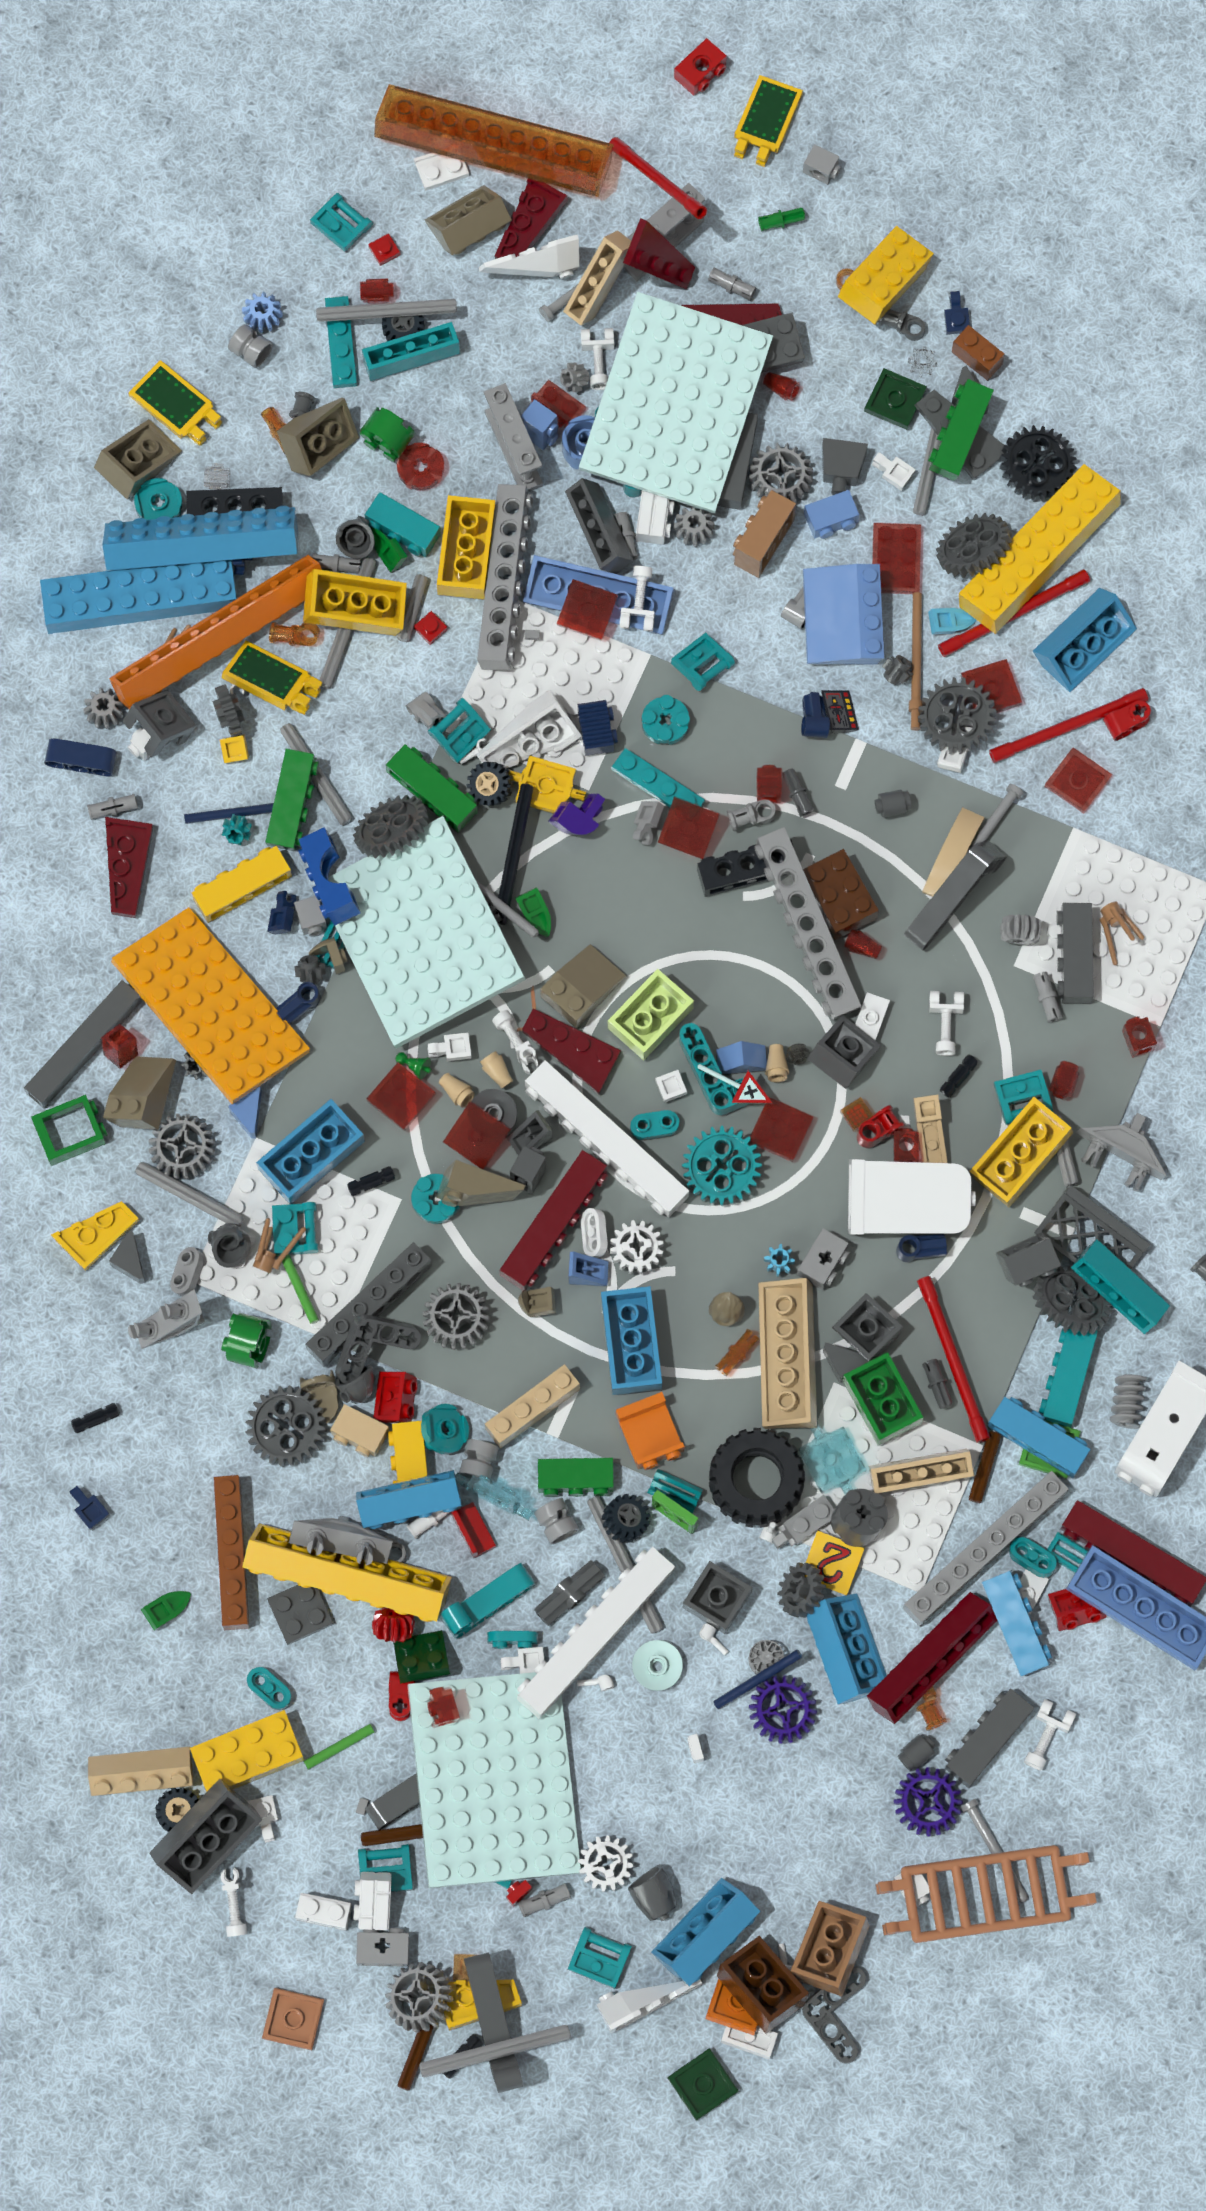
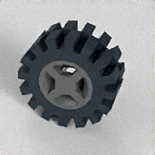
M423 315L382 318L383 335L386 336L387 341L423 331L425 330Z
M624 1494L622 1497L619 1495L604 1509L602 1520H605L602 1526L603 1528L608 1527L607 1535L611 1532L614 1534L613 1540L616 1541L620 1538V1543H624L626 1540L630 1543L634 1539L637 1540L647 1530V1527L650 1525L648 1519L651 1515L646 1513L649 1509L647 1505L642 1507L641 1504L644 1502L642 1499L637 1502L635 1501L637 1497L635 1495H632L630 1498L629 1494Z

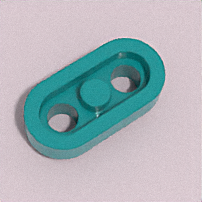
M670 1110L638 1114L632 1119L630 1130L632 1135L639 1140L674 1135L678 1131L679 1118L675 1112ZM668 1118L672 1121V1123L670 1125H664L662 1121ZM641 1122H645L647 1124V1127L645 1129H640L638 1127V1124Z
M1025 1537L1016 1538L1011 1543L1009 1555L1014 1562L1041 1578H1047L1054 1573L1057 1561L1052 1553ZM1023 1550L1026 1554L1020 1555L1017 1551ZM1039 1564H1044L1047 1568L1042 1569L1039 1567Z
M534 1631L487 1632V1643L492 1644L494 1649H506L507 1645H517L519 1649L533 1648V1644L538 1643V1633Z
M256 1667L248 1673V1687L274 1710H283L289 1706L291 1702L290 1690L272 1673L263 1667ZM263 1677L265 1679L264 1684L257 1685L255 1683L256 1678ZM277 1693H281L284 1696L280 1702L274 1700V1696Z

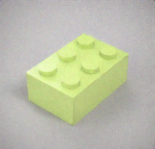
M657 969L608 1020V1029L644 1061L694 1009V1000Z

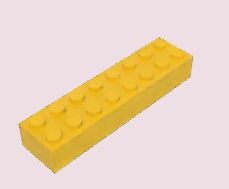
M1083 464L1014 535L1012 542L1009 543L1010 550L1004 551L1006 556L998 558L1000 563H992L991 570L984 568L983 574L978 573L959 592V607L996 634L1121 505V490Z
M261 1523L257 1525L248 1541L242 1567L248 1569L251 1573L272 1575L274 1579L279 1581L289 1580L297 1582L301 1587L318 1588L326 1594L343 1595L351 1601H365L373 1607L390 1608L401 1615H415L420 1620L426 1622H437L445 1606L452 1579L451 1576L388 1559L387 1564L372 1561L371 1564L366 1566L365 1560L362 1559L359 1564L357 1557L324 1550L321 1554L316 1555L315 1549L310 1554L307 1547L289 1543L291 1532Z

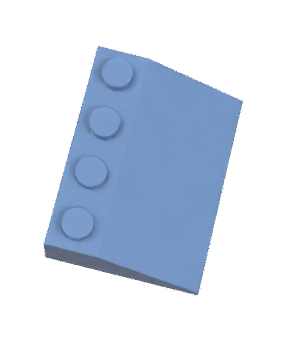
M849 564L803 569L807 664H878L884 659L880 564Z

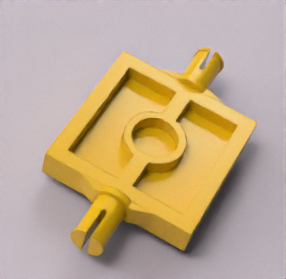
M529 756L527 765L522 773L512 770L508 773L513 776L512 781L519 782L516 803L521 784H530L533 786L530 807L554 813L561 802H568L570 797L584 802L587 791L573 788V780L576 774L575 768Z

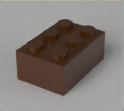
M844 849L803 869L834 941L878 918L879 910Z
M760 1935L722 1962L717 1973L719 1980L765 2034L803 2007L809 1995V1992Z

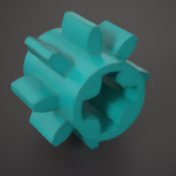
M232 814L231 820H224L222 825L224 829L221 835L226 836L228 843L241 845L243 839H250L252 823H248L245 816Z

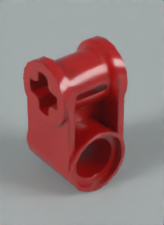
M1138 700L1109 713L1103 718V721L1114 741H1118L1146 726L1150 719L1151 709L1148 703ZM1138 711L1140 714L1144 713V715L1140 717V715H1135V712Z
M891 1105L884 1107L860 1125L857 1141L862 1147H874L904 1128L905 1124L897 1119ZM870 1130L875 1134V1137L866 1138L862 1132Z
M390 1671L389 1712L394 1720L405 1721L411 1716L407 1685L413 1684L415 1681L400 1684L398 1672ZM398 1703H403L405 1707L402 1713H397V1709L394 1708L398 1707Z

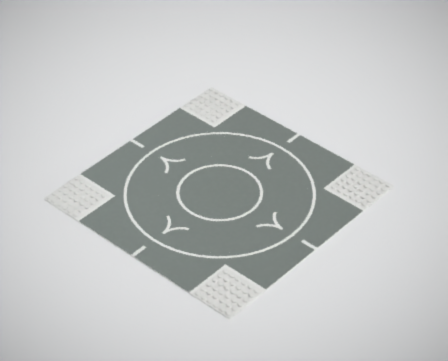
M518 600L520 616L515 621L518 635L517 639L513 640L515 660L511 662L510 670H483L479 663H477L461 697L472 706L491 729L483 737L486 739V743L480 746V748L483 749L531 702L549 690L558 699L580 733L581 728L577 704L606 700L607 707L612 706L614 721H610L611 730L616 729L618 743L614 744L613 752L585 756L581 736L563 750L557 752L550 751L541 754V757H539L540 759L575 768L576 774L573 780V788L587 791L585 799L589 794H599L605 798L602 804V811L597 817L593 818L599 826L591 833L584 835L563 833L548 822L553 813L533 807L529 809L510 908L525 919L515 897L537 887L550 913V935L546 937L539 933L537 937H531L508 918L507 924L501 925V931L526 980L397 1049L394 1047L345 948L344 952L348 961L343 963L345 972L336 974L334 969L302 1038L310 1048V1051L289 1066L224 1205L244 1218L240 1228L250 1237V1251L242 1263L235 1267L226 1268L217 1263L212 1252V1246L207 1241L202 1252L204 1263L197 1285L315 1335L414 1242L431 1259L432 1266L378 1317L413 1325L420 1332L421 1341L413 1349H404L373 1342L367 1356L368 1358L398 1371L407 1372L419 1380L497 1413H500L565 1364L580 1383V1390L533 1424L532 1428L602 1458H613L614 1463L651 1479L654 1478L657 1469H660L703 1489L700 1500L719 1507L715 1505L709 1488L710 1465L720 1444L723 1445L729 1436H736L741 1430L746 1429L748 1432L753 1431V1428H761V1431L768 1432V1429L762 1427L758 1283L801 1278L797 1276L798 1268L824 1228L848 1242L847 1251L850 1254L843 1265L840 1263L834 1270L837 1275L830 1286L826 1284L824 1289L821 1290L813 1285L817 1428L770 1429L776 1431L775 1435L779 1437L785 1436L788 1439V1443L797 1448L799 1457H802L805 1471L804 1488L798 1505L794 1507L793 1512L788 1517H783L781 1522L776 1524L775 1529L778 1533H781L779 1527L786 1520L823 1495H825L835 1509L849 1490L867 1489L873 1492L868 1467L870 1465L967 1448L970 1451L974 1470L985 1441L981 1443H976L967 1412L917 1281L927 1276H931L940 1306L979 1412L987 1427L1007 1392L1042 1309L1035 1307L1037 1300L1033 1299L1035 1294L1033 1289L1039 1276L1034 1277L1033 1282L1026 1286L1020 1287L1019 1284L1015 1286L1006 1279L996 1253L1035 1236V1230L1067 1188L1064 1185L1057 1154L1052 1157L1010 1207H1007L971 1177V1191H975L976 1195L975 1206H971V1218L968 1226L959 1233L848 1234L849 1159L922 1163L913 1098L938 1094L947 1163L962 1165L969 1172L1010 1125H1005L1003 1121L1002 1111L993 1085L994 1082L1042 1070L1052 1103L1053 1113L1061 1115L1062 1120L1072 1127L1073 1134L1068 1139L1078 1178L1077 1184L1073 1185V1187L1086 1197H1089L1108 1151L1103 1150L1095 1168L1089 1167L1093 1155L1085 1163L1081 1159L1084 1157L1090 1141L1075 1132L1080 1128L1116 1126L1120 1124L1205 923L1206 882L1012 803L986 840L990 841L1007 855L1006 860L997 871L984 875L935 939L922 951L904 936V933L932 898L922 893V890L962 807L983 816L984 820L977 833L978 835L1003 798L844 733H833L829 729L827 738L802 736L801 724L803 717L712 679L706 683L704 689L697 691L692 686V683L670 662ZM501 618L496 623H503L506 619ZM525 630H540L539 640H525ZM499 640L495 642L494 646L501 645L503 641ZM663 695H670L678 699L686 706L689 712L690 723L688 732L682 740L675 744L654 743L645 735L642 728L644 708L650 701ZM465 712L446 729L444 733L445 738L468 717ZM662 716L660 724L666 723L670 725L671 717ZM440 745L431 761L440 769V774L446 779L449 777L458 784V789L463 794L471 791L466 785L470 783V780H467V777L472 774L470 771L472 768H476L477 764H482L477 756L462 765L460 762L456 763ZM476 745L468 753L476 748ZM625 748L705 799L704 805L692 822L663 804L664 808L657 828H651L653 841L650 845H642V840L633 839V833L637 829L634 821L641 801H660L611 770L612 765ZM528 759L520 761L518 765L508 769L522 773ZM793 768L802 787L807 789L806 794L814 811L806 816H799L795 803L788 796L790 791L782 776V773L788 769ZM512 780L511 784H514V788H510L512 794L506 797L508 800L493 806L481 805L480 802H477L478 813L459 833L450 827L475 879L497 897L499 895L517 806L516 796L519 790V782ZM900 789L909 792L912 805L911 810H906L904 814L884 818L881 813L877 814L874 800L878 799V794ZM571 797L568 801L578 808L583 804V801ZM764 799L770 800L774 804L776 815L770 823H757L754 825L749 823L737 827L736 831L732 830L727 810L735 811L746 807L748 803ZM424 805L428 811L429 819L426 820L428 824L440 818ZM762 806L758 809V814L761 817H768L772 812L768 806ZM785 827L789 839H792L795 853L802 869L842 849L847 853L879 912L876 920L835 940L834 943L861 1007L867 992L890 1000L876 1038V1042L881 1046L847 1089L808 1060L817 1043L839 1018L832 1021L831 1016H826L821 1005L824 1002L821 993L817 994L812 985L814 976L811 971L807 972L803 964L802 958L805 955L802 948L797 949L792 936L795 935L793 927H788L784 920L783 913L786 911L783 904H778L773 891L776 888L773 881H765L705 897L697 872V863L701 862L702 859L710 856L715 858L723 857L725 853L733 850H738V852L746 851L748 847L756 845L757 838ZM771 856L772 861L776 862L777 859ZM744 862L741 864V867L750 870L754 865L751 862ZM720 868L717 871L722 876L730 874L727 868ZM790 875L780 878L782 884L786 886L794 883ZM792 897L790 899V903L794 908H801L803 906L801 898ZM1115 901L1124 909L1127 916L1144 935V939L1141 940L1129 927L1135 937V940L1131 941L1121 925L1111 927L1110 924L1108 925L1116 953L1117 965L1112 963L1104 928L1099 920L1103 917L1100 910L1107 904ZM1062 903H1092L1094 989L1092 1003H1062V996H1058L1056 1001L1063 1018L1056 1022L1053 1019L1052 1023H1048L1043 1005L1038 1000L1039 993L1033 976L1038 973L1043 975L1042 972H1048L1052 989L1057 993L1058 981H1062V972H1057V958L1061 957V949H1057V934H1061V925L1056 924V913L1061 911ZM1020 914L1040 919L1042 928L1039 942L1032 943L1031 945H1022L1003 941L1000 933L1003 917ZM803 919L800 921V927L803 930L808 931L813 928L810 920ZM813 941L809 944L812 952L820 953L822 951V945L819 942ZM591 944L626 975V978L577 1028V1030L621 1050L600 1094L598 1095L589 1085L577 1078L572 1071L560 1064L555 1057L543 1050L522 1031L517 1033L523 1043L529 1041L531 1047L534 1048L539 1066L546 1060L689 1190V1197L669 1218L665 1214L660 1215L652 1208L651 1205L653 1203L646 1197L642 1199L633 1190L634 1186L629 1181L623 1182L615 1174L617 1170L609 1164L606 1173L608 1175L607 1180L601 1188L597 1186L592 1194L595 1196L588 1207L583 1206L578 1213L582 1217L586 1209L594 1208L601 1210L605 1215L608 1246L605 1254L598 1259L609 1261L607 1286L569 1284L570 1252L574 1251L586 1255L583 1250L580 1217L574 1227L569 1226L565 1232L567 1237L560 1247L556 1246L551 1252L553 1258L546 1268L542 1266L538 1271L539 1278L532 1288L528 1286L526 1289L529 1291L552 1287L555 1293L556 1313L529 1317L522 1311L518 1303L519 1295L523 1290L501 1277L499 1270L580 1152L584 1150L596 1159H598V1153L593 1148L589 1150L584 1147L579 1141L580 1137L574 1131L569 1133L561 1125L563 1121L556 1115L554 1117L549 1115L544 1110V1104L539 1099L535 1101L525 1092L527 1089L525 1088V1080L530 1074L525 1073L522 1064H519L515 1047L505 1031L498 1030L492 1020L498 1013L508 1010L514 1018L512 1023L514 1029L517 1031V1028H522L532 1011L531 989L534 985L536 1010L575 1028L541 998L540 989L559 969ZM821 964L819 971L827 976L832 973V968L828 964ZM659 969L694 1000V1009L643 1061L608 1029V1020ZM832 986L829 988L830 996L833 998L841 996L842 992L839 987ZM930 991H939V1004H954L955 992H964L963 1014L951 1013L950 1040L955 1043V1054L952 1056L936 1054V1043L941 1041L942 1013H929ZM861 1008L844 1017L855 1024ZM688 1023H694L699 1026L716 1063L717 1049L740 1041L765 1045L767 1060L770 1045H783L790 1072L787 1075V1080L771 1082L768 1080V1076L765 1075V1070L750 1072L772 1103H750L722 1116L713 1113L681 1048L679 1034L682 1026ZM690 1033L686 1034V1038H690L693 1047H695L694 1036H691ZM469 1034L471 1059L447 1061L446 1054L430 1058V1069L432 1071L430 1074L427 1073L422 1080L418 1079L407 1064L399 1065L396 1063L395 1057L399 1052H404L408 1058H427L428 1044L444 1042V1035ZM495 1051L499 1056L502 1055L513 1082L502 1089L481 1069L483 1066L480 1061ZM698 1054L694 1059L698 1063H703L707 1060V1057L703 1054ZM967 1055L973 1056L978 1061L976 1067L972 1071L970 1070V1074L958 1088H955L956 1090L951 1097L944 1096L940 1092L941 1086L945 1081L948 1082L949 1076L959 1064H962L963 1059ZM534 1063L526 1065L531 1074L537 1069ZM679 1070L687 1094L664 1103L655 1078ZM747 1072L722 1075L736 1081L744 1078ZM446 1073L451 1074L453 1077L471 1086L475 1096L486 1089H499L509 1094L517 1107V1120L510 1132L498 1138H488L480 1135L472 1127L469 1120V1106L471 1102L463 1108L459 1105L456 1106L439 1084L441 1077ZM707 1076L704 1081L712 1085L717 1082V1079L714 1076ZM719 1097L714 1101L718 1106H725L728 1103L723 1097ZM1037 1097L1036 1099L1042 1103L1041 1097ZM332 1099L364 1134L365 1142L293 1203L315 1202L317 1206V1211L314 1212L316 1243L319 1244V1252L290 1255L319 1318L318 1322L310 1324L283 1263L281 1262L278 1270L273 1268L271 1274L253 1267L266 1218H270L269 1227H273L272 1206L289 1204L258 1170L256 1162L326 1102ZM1030 1100L1009 1105L1010 1111L1024 1108ZM858 1103L866 1114L872 1117L884 1107L891 1105L893 1113L905 1126L898 1133L886 1138L874 1147L864 1148L857 1141L859 1127L852 1125L845 1112L848 1111V1108L852 1109ZM495 1108L491 1111L492 1117L496 1118L499 1115V1111ZM539 1110L552 1129V1139L537 1148L546 1157V1171L533 1194L523 1190L512 1201L460 1206L458 1212L453 1217L441 1224L425 1222L417 1215L411 1201L412 1190L421 1177L430 1174L444 1175L445 1170L455 1160L510 1179V1170L518 1154L507 1137L535 1111ZM670 1110L675 1112L679 1118L678 1131L674 1135L639 1140L632 1135L630 1130L631 1121L638 1114ZM668 1118L662 1121L664 1125H670L672 1123V1121ZM641 1122L638 1124V1127L640 1129H645L647 1127V1124L645 1122ZM721 1126L724 1127L727 1133L733 1127L735 1135L743 1131L742 1139L744 1140L750 1136L751 1142L749 1146L756 1144L758 1147L753 1154H761V1158L755 1161L762 1164V1168L756 1170V1172L761 1174V1178L753 1179L757 1183V1187L749 1186L751 1195L743 1192V1201L741 1202L735 1197L734 1205H731L729 1200H725L724 1206H721L717 1199L714 1205H711L710 1197L704 1202L701 1201L702 1193L694 1195L695 1186L690 1188L687 1186L691 1178L686 1179L683 1177V1174L689 1171L682 1168V1164L689 1162L684 1159L683 1154H691L687 1145L695 1146L693 1138L697 1137L701 1140L703 1138L701 1131L710 1135L711 1127L715 1129L716 1133L720 1131ZM870 1130L862 1132L866 1138L875 1137V1134ZM724 1143L719 1144L715 1151L718 1154H725L729 1150V1146ZM735 1150L728 1160L737 1155L738 1151ZM741 1160L736 1161L733 1165V1169L739 1172L746 1168V1163ZM702 1161L698 1165V1169L703 1172L708 1171L712 1164L709 1161ZM727 1161L724 1164L718 1162V1170L721 1168L726 1170ZM391 1166L395 1174L394 1180L387 1183L384 1181L382 1185L367 1191L362 1190L360 1194L355 1196L350 1194L347 1187L349 1182L359 1181L361 1177L376 1171L381 1172V1169ZM717 1171L709 1176L706 1181L709 1182ZM719 1178L715 1186L719 1189H724L728 1186L729 1181L726 1178ZM434 1193L433 1196L429 1197V1200H433L434 1205H437L441 1200L436 1198L438 1193ZM1066 1201L1059 1208L1060 1219L1074 1217L1073 1206ZM1077 1210V1215L1081 1216L1082 1213ZM305 1213L297 1214L298 1232L302 1227H305ZM1056 1213L1051 1218V1220L1057 1219ZM218 1219L213 1231H216L225 1222ZM1075 1219L1061 1221L1063 1236L1073 1235L1076 1228ZM632 1220L635 1221L636 1226H639L641 1221L645 1222L646 1228L653 1225L652 1233L660 1232V1237L657 1241H663V1247L658 1248L663 1251V1256H656L659 1264L651 1263L652 1270L650 1272L643 1268L642 1275H639L637 1269H634L632 1274H629L628 1267L620 1270L621 1262L614 1263L613 1258L616 1254H610V1248L616 1247L610 1244L611 1238L617 1239L614 1231L619 1230L622 1232V1224L625 1223L627 1227H630ZM1048 1223L1042 1232L1049 1238L1059 1237L1058 1223ZM273 1232L267 1251L274 1253ZM306 1232L299 1239V1245L306 1244ZM639 1233L645 1239H650L645 1234ZM630 1234L625 1236L622 1242H627V1240L630 1238ZM944 1234L946 1238V1256L914 1259L911 1262H903L897 1257L896 1248L904 1236L913 1235L916 1237ZM634 1238L633 1248L639 1257L640 1247ZM1071 1238L1063 1239L1065 1250H1067ZM1060 1239L1053 1240L1061 1246ZM782 1244V1249L786 1251L788 1249L792 1250L789 1258L795 1259V1263L792 1265L788 1264L790 1268L789 1274L782 1271L779 1277H777L776 1271H767L770 1262H765L764 1257L771 1256L769 1247L775 1250ZM902 1245L904 1252L909 1254L914 1252L912 1245ZM1054 1248L1061 1264L1064 1255ZM651 1251V1253H647L643 1257V1261L647 1260L651 1256L653 1251ZM624 1256L628 1261L634 1262L629 1256ZM777 1256L776 1261L778 1265L782 1264V1256ZM826 1256L824 1259H821V1264L824 1265L826 1262H829V1257ZM449 1283L452 1286V1290L456 1289L457 1283H461V1290L463 1291L467 1285H470V1294L478 1290L479 1295L476 1299L484 1297L486 1302L482 1306L489 1307V1312L485 1313V1315L490 1316V1321L482 1322L488 1326L487 1331L479 1330L483 1338L478 1339L474 1336L475 1345L473 1346L470 1345L469 1341H466V1349L461 1348V1343H456V1350H452L450 1342H448L446 1348H443V1339L435 1343L433 1338L436 1334L428 1336L427 1330L430 1327H424L423 1321L429 1319L423 1317V1311L429 1310L425 1307V1302L434 1303L430 1299V1294L433 1293L436 1296H440L437 1288L441 1287L446 1292L447 1284ZM651 1286L662 1390L612 1395L601 1292ZM723 1292H731L743 1301L745 1307L743 1320L731 1326L717 1324L709 1314V1305L713 1298ZM865 1293L903 1326L899 1337L877 1357L887 1352L889 1353L924 1417L922 1424L879 1446L876 1444L843 1381L838 1382L823 1353L825 1342L858 1352L832 1327ZM453 1299L444 1302L437 1311L450 1308L453 1304ZM461 1299V1307L464 1310L471 1311V1314H477L472 1304ZM456 1306V1312L454 1316H450L453 1317L455 1327L456 1321H458V1317H460V1314L458 1312V1306ZM435 1319L443 1331L451 1334L449 1323L442 1322V1319ZM471 1321V1324L462 1325L459 1334L468 1331L475 1322ZM385 1327L381 1331V1336H389L392 1333V1327ZM399 1332V1335L402 1336L406 1341L408 1338L413 1337L411 1333L409 1336L402 1335ZM354 1345L351 1351L360 1353L362 1345ZM931 1359L938 1360L943 1378L947 1379L946 1386L952 1404L945 1409L938 1407L932 1389L928 1388L930 1383L922 1364L924 1362L927 1363ZM663 1392L666 1407L680 1441L685 1446L684 1452H681L682 1456L675 1460L668 1461L666 1458L658 1461V1466L652 1469H637L616 1417V1409ZM747 1457L738 1463L733 1473V1481L737 1491L749 1499L763 1500L769 1498L777 1491L780 1485L781 1477L778 1467L765 1457ZM970 1477L879 1493L885 1500L888 1519L878 1536L868 1545L863 1546L865 1549L858 1567L918 1592L928 1579ZM660 1478L658 1480L664 1484L680 1489L682 1492L695 1497V1494H692L682 1488H679ZM831 1522L820 1529L822 1532L842 1539L837 1533H834ZM817 1532L801 1543L811 1547Z

